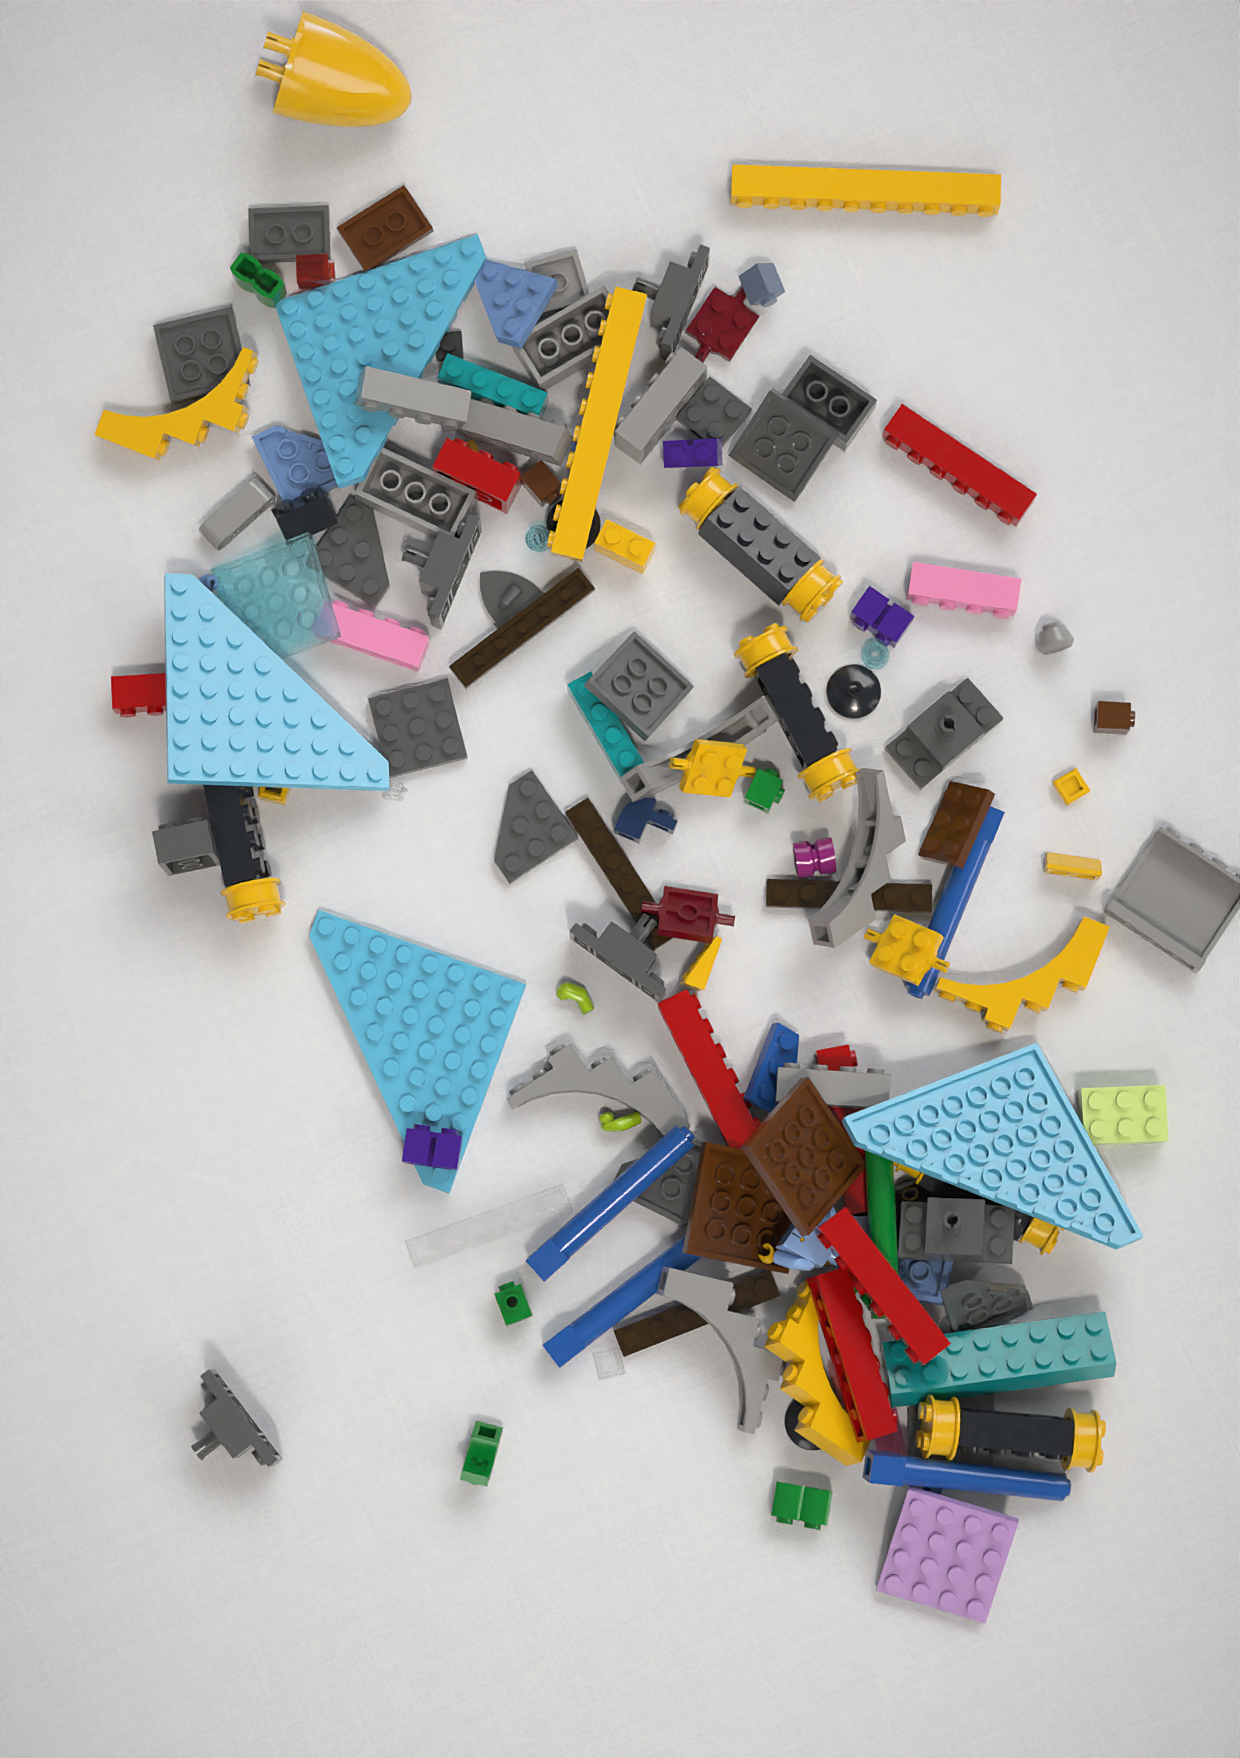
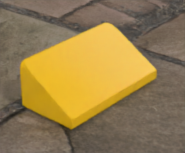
M1047 852L1044 872L1098 880L1102 876V865L1098 859Z

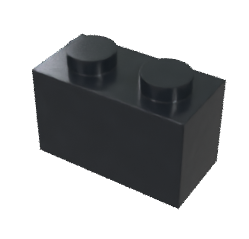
M321 487L306 489L301 493V496L292 500H283L275 508L271 509L288 546L338 523Z

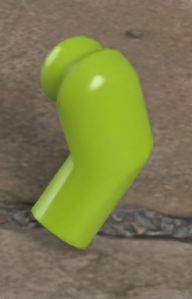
M564 982L556 989V995L560 1000L571 999L576 1001L583 1015L595 1009L584 987Z
M637 1111L615 1120L611 1112L599 1116V1122L602 1125L600 1127L606 1132L625 1131L642 1123L641 1116Z

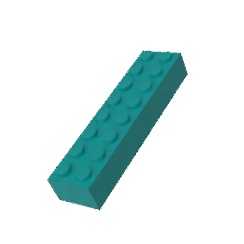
M1105 1311L946 1333L944 1335L951 1344L925 1365H920L919 1362L914 1364L904 1352L907 1347L902 1340L882 1342V1361L891 1408L925 1402L928 1395H933L935 1400L944 1401L950 1400L951 1397L959 1399L1109 1378L1115 1376L1117 1364Z

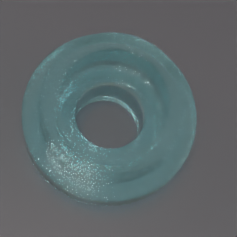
M543 525L532 526L525 536L527 546L536 552L546 551L549 548L547 547L550 532Z
M879 642L869 643L862 652V660L870 669H881L889 661V650ZM873 652H877L881 658L874 661L870 655Z

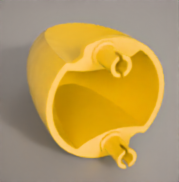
M302 11L295 37H292V39L268 31L263 48L287 55L286 58H288L287 64H284L283 67L260 59L255 76L276 81L280 86L272 113L290 119L326 126L368 127L393 121L401 117L409 108L412 93L405 75L382 51L355 33L305 11Z

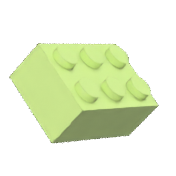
M1165 1085L1081 1088L1077 1091L1079 1120L1094 1146L1156 1144L1169 1141Z

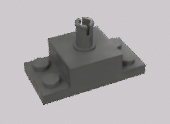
M700 244L697 252L692 251L687 267L670 261L660 285L637 277L636 284L634 283L632 291L647 294V298L654 300L651 308L650 327L661 330L658 338L660 340L658 348L661 349V358L664 360L672 352L675 353L705 277L710 259V248Z
M469 514L467 521L462 520L457 532L459 538L439 531L430 553L407 544L406 552L402 555V561L424 568L419 578L421 593L430 596L426 610L429 611L428 616L433 627L442 630L482 532L480 517Z
M966 678L951 692L948 691L911 722L902 734L885 747V751L921 790L1004 718L970 679Z
M643 913L630 933L611 921L599 939L596 935L597 932L585 923L582 926L577 923L573 925L569 931L571 940L660 1003L666 994L664 981L652 972L647 975V972L656 962L657 954L643 944L654 927L657 926L656 921L651 919L646 927H644L649 920V916Z
M928 1197V1202L902 1201L898 1257L899 1259L1013 1264L1015 1209L1007 1206L986 1205L985 1200Z
M208 1369L200 1376L204 1381L200 1384L210 1398L216 1397L217 1399L199 1412L211 1431L198 1442L191 1445L194 1452L205 1446L196 1455L203 1460L208 1454L222 1445L234 1459L241 1457L254 1447L255 1450L252 1454L261 1466L273 1467L282 1461V1457L215 1369Z

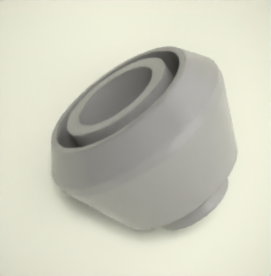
M1058 622L1042 626L1043 631L1038 635V651L1043 655L1053 654L1070 648L1074 642V637L1064 625L1059 626Z

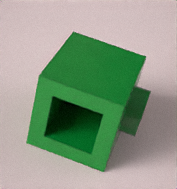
M765 768L764 771L758 769L744 797V803L768 814L773 803L779 804L785 792V789L781 788L783 780L779 778L780 774L769 768Z
M514 1281L498 1287L500 1292L494 1295L506 1326L533 1316L521 1284L515 1286Z

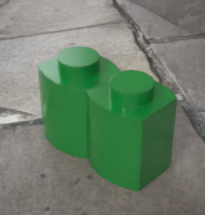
M240 253L230 266L236 284L247 292L255 293V296L262 304L270 308H276L275 306L287 295L284 282L280 276L272 270L262 268L259 261L253 256Z
M777 1481L771 1515L777 1516L776 1522L792 1525L793 1520L804 1521V1527L820 1530L821 1525L827 1526L833 1491Z

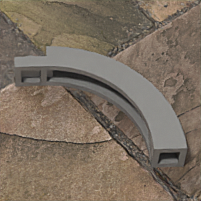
M765 695L697 739L737 743L745 746L766 732V729L780 720L781 717L768 695ZM695 740L659 758L639 764L619 778L632 802L649 797L681 782L682 770L670 769L669 761L671 757L685 759L691 752Z

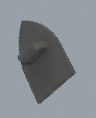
M503 571L480 573L482 600L489 615L500 627L544 594L532 582L514 573Z

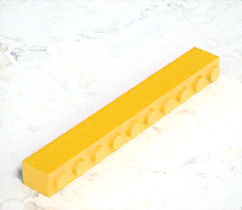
M732 164L731 204H735L739 208L762 205L766 209L789 206L793 210L816 207L820 211L843 208L846 212L870 209L873 213L897 210L900 214L924 211L927 215L951 212V215L954 216L978 213L980 217H991L994 214H998L1001 206V174Z
M616 286L614 294L608 293L605 309L609 310L608 319H602L598 335L603 336L601 347L595 346L592 362L597 364L595 372H589L585 388L590 389L588 400L582 399L579 415L584 417L582 425H576L572 441L577 442L575 452H569L566 464L567 468H571L569 479L563 478L559 493L564 495L562 505H556L553 520L558 521L556 532L550 531L547 547L551 548L550 555L578 562L583 561L647 294Z

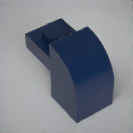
M646 797L635 802L631 801L624 807L614 827V833L639 844L647 824L673 835L678 820L673 819L675 815L666 810L659 809L658 812L654 811L657 800Z

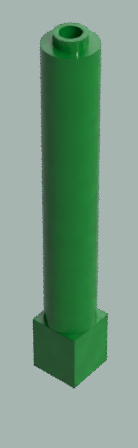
M865 1150L868 1236L899 1276L894 1163L889 1159ZM870 1308L871 1319H885L883 1316L878 1318Z

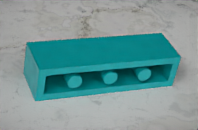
M448 353L437 377L440 384L471 391L470 399L480 401L481 398L487 399L497 407L503 408L507 405L517 409L519 413L524 415L534 413L543 417L549 402L548 393Z
M590 671L567 684V690L619 779L644 762L619 718L584 686L593 676Z

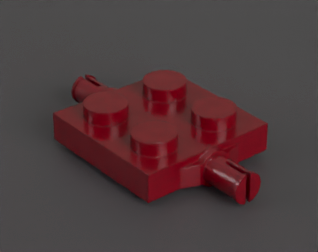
M742 285L734 297L714 287L687 327L685 333L695 339L701 347L695 358H700L699 361L702 363L709 353L719 355L730 363L760 316L748 309L743 303L747 296L745 292L741 295L744 291Z
M664 886L659 904L642 901L641 912L657 914L659 922L657 935L712 944L717 924L734 927L735 915L719 913L717 906L719 894Z

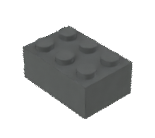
M809 355L782 393L789 400L837 432L839 436L834 445L844 452L873 413L877 403V399L811 355Z
M201 817L186 820L184 825L175 826V823H167L158 826L159 830L152 831L158 864L168 876L220 866L212 826L207 820L203 821Z

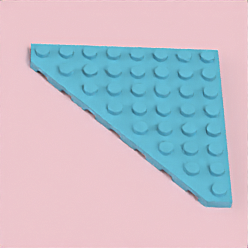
M478 234L282 299L275 306L338 489L365 481L370 472L371 464L375 457L379 456L387 441L389 432L399 420V418L389 416L388 412L379 410L378 412H368L363 410L362 406L355 405L360 373L368 366L422 379V373L427 364L431 363L440 347L441 339L445 332L449 331L458 315L457 311L460 305L468 297L475 284L474 280L487 260Z
M165 573L167 783L388 791L389 762L193 574Z
M318 910L309 937L403 1142H405L406 1129H413L414 1124L430 1126V1131L441 1133L442 1128L458 1130V1135L463 1136L461 1164L526 984ZM414 1165L424 1185L450 1194L458 1171Z
M1037 1043L853 1113L842 1120L847 1133L856 1147L1117 1250L1141 1240L1144 1236Z

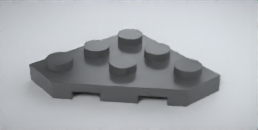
M350 496L336 518L338 523L329 528L306 565L376 609L389 589L390 583L375 515L372 509Z
M532 770L509 785L494 858L495 864L508 883L511 884L578 840L577 835Z
M698 1139L692 1140L695 1146L633 1202L685 1227L689 1218L702 1141ZM636 1160L623 1163L615 1179L618 1176H620L627 1168H629Z
M964 1280L960 1283H953L940 1291L952 1333L994 1327L1033 1309L1030 1294L1025 1285Z

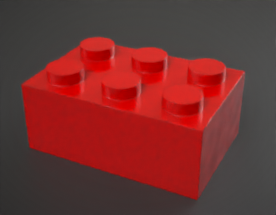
M446 438L432 466L433 471L475 490L478 501L508 514L521 488V473L518 472V468L509 462L504 461L501 464L493 460L494 457L486 451L479 450L476 452L468 448L469 444L461 439L455 438L453 441Z

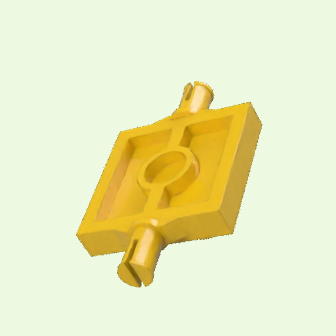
M695 739L691 752L685 759L671 757L669 761L670 769H679L683 772L679 789L683 793L731 798L736 781L740 776L754 778V774H756L754 766H742L747 748L743 744Z
M894 914L887 929L882 934L870 928L864 934V939L877 944L869 960L870 965L919 986L925 973L931 967L943 973L948 971L946 968L949 969L950 963L948 961L937 958V951L944 937L938 932Z

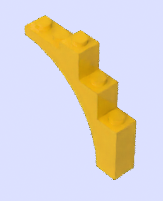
M243 347L234 366L222 382L205 397L186 408L168 414L147 417L122 415L103 410L94 435L160 461L161 456L164 457L169 449L170 441H167L169 436L199 447L201 442L204 443L208 437L210 428L207 425L209 422L239 434L240 429H245L249 420L248 408L239 404L240 399L244 400L248 393L249 385L247 381L250 374L254 375L257 370L259 359L256 358L258 354L253 350Z
M1084 916L1080 920L1071 940L1063 950L1047 965L1026 977L1006 983L990 985L964 984L940 977L934 991L939 992L938 997L954 1003L956 999L964 1002V1007L971 1011L980 1013L981 1010H984L985 1014L982 1022L987 1023V1029L997 1033H1002L1003 1030L1008 1032L1021 1002L1025 1003L1024 1008L1040 1013L1041 1010L1046 1011L1049 1008L1058 982L1063 983L1062 987L1075 993L1078 990L1084 991L1087 988L1110 926Z
M804 1281L797 1288L796 1300L788 1310L786 1320L775 1322L767 1332L768 1339L764 1347L789 1364L783 1372V1381L779 1389L805 1406L798 1415L799 1422L795 1431L845 1466L861 1463L871 1440L857 1443L849 1415L844 1411L831 1389L823 1368L819 1348V1318L808 1283Z

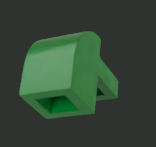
M479 1421L475 1422L460 1480L467 1481L473 1485L487 1487L497 1456L503 1431L502 1427Z

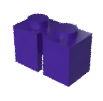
M722 438L693 439V442L692 440L663 441L664 468L723 466Z
M869 586L851 611L849 618L853 620L852 624L857 629L863 632L868 630L874 634V639L885 647L890 645L895 648L912 624L915 616L895 602L890 606L887 604L890 600L889 598Z
M414 1124L413 1129H406L402 1162L405 1164L459 1171L463 1136L458 1135V1130L442 1128L441 1133L430 1131V1126Z

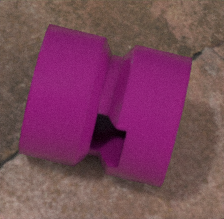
M831 837L816 839L814 844H810L809 841L792 844L798 878L813 876L815 871H818L821 875L836 873V859Z

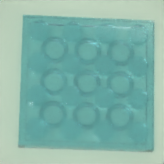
M302 534L211 569L212 575L216 576L218 581L216 590L219 600L281 659L341 637L312 534Z

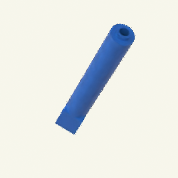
M990 806L963 869L952 866L929 923L928 929L938 932L944 937L937 951V958L945 960L990 846L1004 816V811ZM931 967L925 973L919 986L906 981L904 986L908 989L907 993L919 999H923L924 996H930L940 970Z
M675 1125L561 1229L529 1255L526 1259L528 1265L545 1282L571 1256L695 1146L692 1142L695 1139L692 1132L685 1125L682 1128Z
M685 1235L542 1345L559 1368L656 1294L663 1266L685 1271L702 1258L682 1253Z
M866 1450L862 1476L863 1479L872 1484L901 1487L903 1485L1053 1501H1064L1065 1497L1069 1496L1071 1492V1481L1067 1479L1065 1473L902 1456L899 1453Z

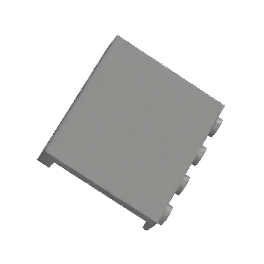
M1160 827L1104 910V913L1194 973H1197L1205 964L1206 958L1240 908V874L1236 873L1234 875L1226 870L1227 866L1222 861L1216 858L1211 860L1203 855L1204 851L1196 844L1189 843L1188 845L1179 839L1181 836L1175 830L1169 827L1166 829Z

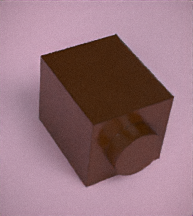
M542 460L521 476L522 486L541 507L547 503L550 506L561 497L559 493L562 483Z
M1098 701L1094 709V733L1127 735L1130 727L1135 726V711H1131V703Z

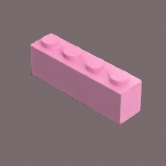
M913 562L906 600H912V604L918 606H928V603L938 604L939 608L944 610H955V607L966 609V612L970 614L980 615L982 612L993 613V616L996 618L1008 619L1009 616H1014L1017 611L1021 579Z
M334 600L333 603L325 601L314 631L316 637L417 672L420 671L430 644L429 636L425 635L426 632L412 626L410 630L400 627L398 621L390 618H385L384 621L374 618L375 614L364 609H359L358 612L348 609L349 605L341 601Z

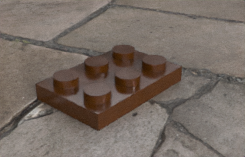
M405 185L336 227L364 272L375 269L434 232L433 227Z
M950 781L918 856L924 860L963 869L995 793L989 789Z

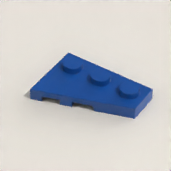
M772 1023L743 1099L768 1113L772 1112L778 1105V1103H775L778 1067H783V1063H797L799 1034L780 1023Z

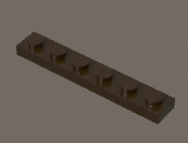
M578 567L452 663L449 669L463 687L467 689L595 591V587Z
M589 798L584 799L565 811V815L635 923L637 924L643 913L649 916V920L644 927H646L651 919L657 922V926L654 927L646 938L653 951L674 939L657 935L659 924L657 914L641 912L642 901L656 902Z
M767 879L766 908L821 909L834 893L840 881ZM886 883L871 894L874 911L932 912V884Z
M768 1270L734 1283L732 1289H735V1297L732 1305H728V1311L738 1313L779 1297L780 1293L771 1271ZM681 1304L614 1330V1334L623 1357L708 1325V1323L695 1311Z

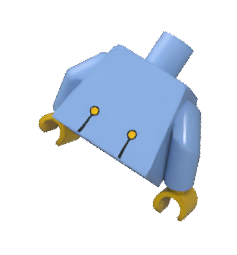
M832 1207L808 1236L801 1237L792 1223L776 1245L778 1249L776 1252L770 1244L765 1243L762 1245L764 1249L770 1251V1254L768 1256L758 1254L761 1261L766 1264L774 1262L789 1269L806 1271L820 1268L828 1261L839 1269L834 1261V1258L837 1257L831 1248L826 1250L816 1237L819 1234L816 1229L836 1214L835 1209Z

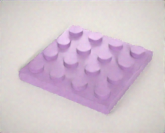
M908 1486L876 1591L986 1623L1019 1518Z

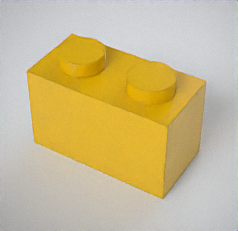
M606 519L594 542V548L596 552L644 574L655 552V542Z

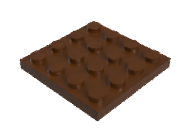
M809 1077L798 1080L741 1146L801 1237L812 1233L865 1169V1161Z
M702 1142L682 1253L789 1274V1268L777 1265L774 1262L770 1264L763 1263L758 1254L762 1256L770 1254V1251L762 1246L765 1243L770 1244L775 1252L778 1250L776 1245L791 1226V1220L742 1149Z

